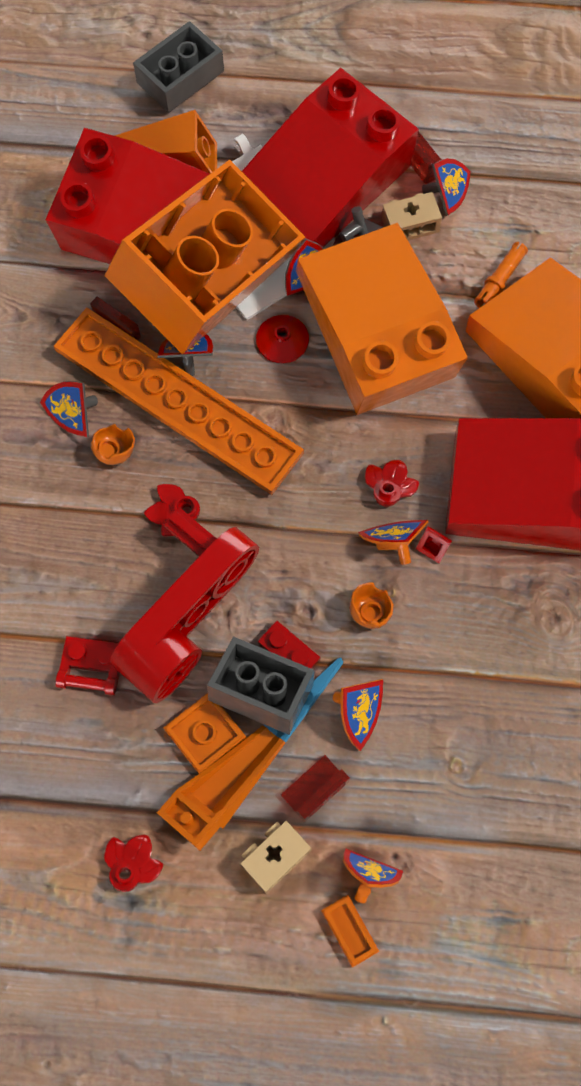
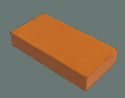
M349 895L321 910L352 968L380 952Z

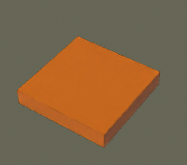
M208 693L163 727L198 774L246 739L245 734L225 709L218 704L208 701Z

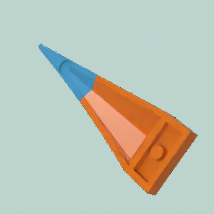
M337 658L314 680L313 687L290 735L263 724L235 748L179 787L158 810L157 814L201 851L220 827L224 829L343 664L342 658Z

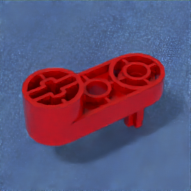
M181 508L177 512L174 511L168 517L169 520L164 524V527L193 551L198 558L126 633L110 658V664L156 704L172 694L195 668L202 655V649L187 636L245 575L256 559L260 548L237 527L228 529L218 538L214 537Z

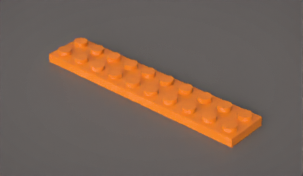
M87 307L54 345L56 352L270 495H273L304 454L303 448L167 359L158 358V353Z

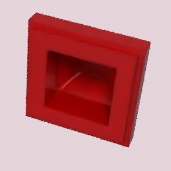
M428 526L416 550L440 564L452 540Z

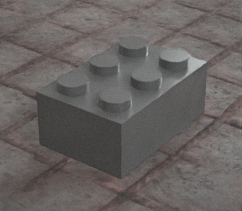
M189 21L133 62L136 82L169 113L224 72L223 51Z
M233 636L207 685L208 701L290 735L313 687L315 670Z

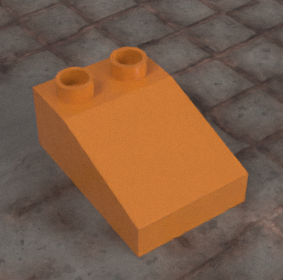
M229 159L124 238L104 276L181 354H184L293 255L305 239V236Z
M398 222L298 258L296 273L356 415L451 380L457 376L468 357L444 303Z
M550 257L470 314L465 331L545 418L581 419V279Z

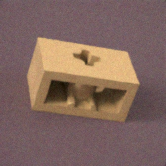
M433 192L416 194L413 197L402 200H392L383 204L381 220L384 227L398 222L407 240L439 233L442 216Z
M287 821L282 825L276 822L264 834L267 839L259 847L254 843L242 854V857L245 859L241 863L242 867L266 894L304 859L312 849ZM280 848L282 850L280 852L281 860L277 862L273 859L268 862V849L277 850Z

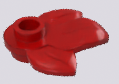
M391 460L383 468L369 464L366 468V484L374 489V498L381 506H393L400 498L411 497L418 490L419 481L407 478V466L403 461Z
M160 484L157 486V491L161 501L150 506L144 512L151 522L162 525V536H174L164 527V524L169 520L168 517L180 508L190 507L191 512L188 515L196 520L200 514V505L195 498L185 496L179 486Z
M148 835L135 836L126 844L116 837L111 838L104 853V860L111 869L109 879L111 885L120 892L131 891L139 883L154 881L161 873L163 863L151 858L152 843ZM122 871H128L131 875L127 879H121L119 874Z

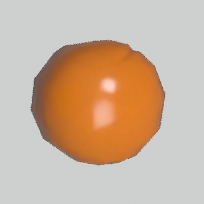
M113 424L107 428H101L93 434L91 450L100 462L108 465H119L131 456L135 437L131 429L122 430L116 424Z
M373 582L358 585L352 592L349 609L352 618L359 625L375 629L385 626L391 619L394 604L390 596H388L387 590H380L375 587Z

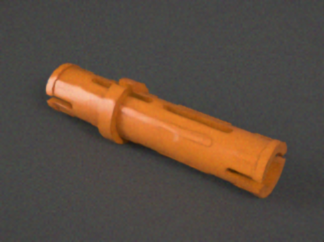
M520 242L513 243L511 249L492 276L486 278L485 286L474 299V303L478 308L504 291L505 283L523 257L528 253V248L523 243L518 249L517 247Z

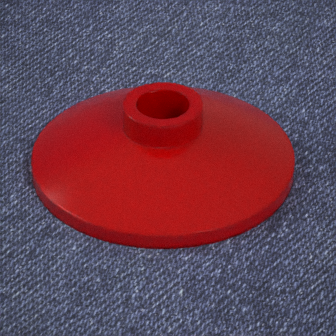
M276 315L268 318L260 325L256 334V344L259 352L269 361L281 364L290 363L299 359L306 352L309 344V334L307 328L299 319L289 315ZM279 333H286V334H287V335L284 336V337L278 336Z

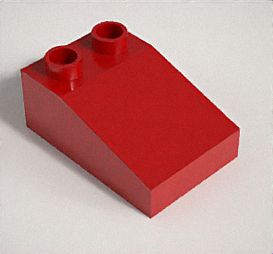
M340 67L304 99L242 172L305 236V239L316 242L324 248L354 220L351 212L354 207L359 206L362 208V211L366 209L410 167L419 128Z
M84 128L45 220L61 250L111 264L124 238L207 177L209 173L137 142Z
M459 418L454 439L445 534L581 551V419Z

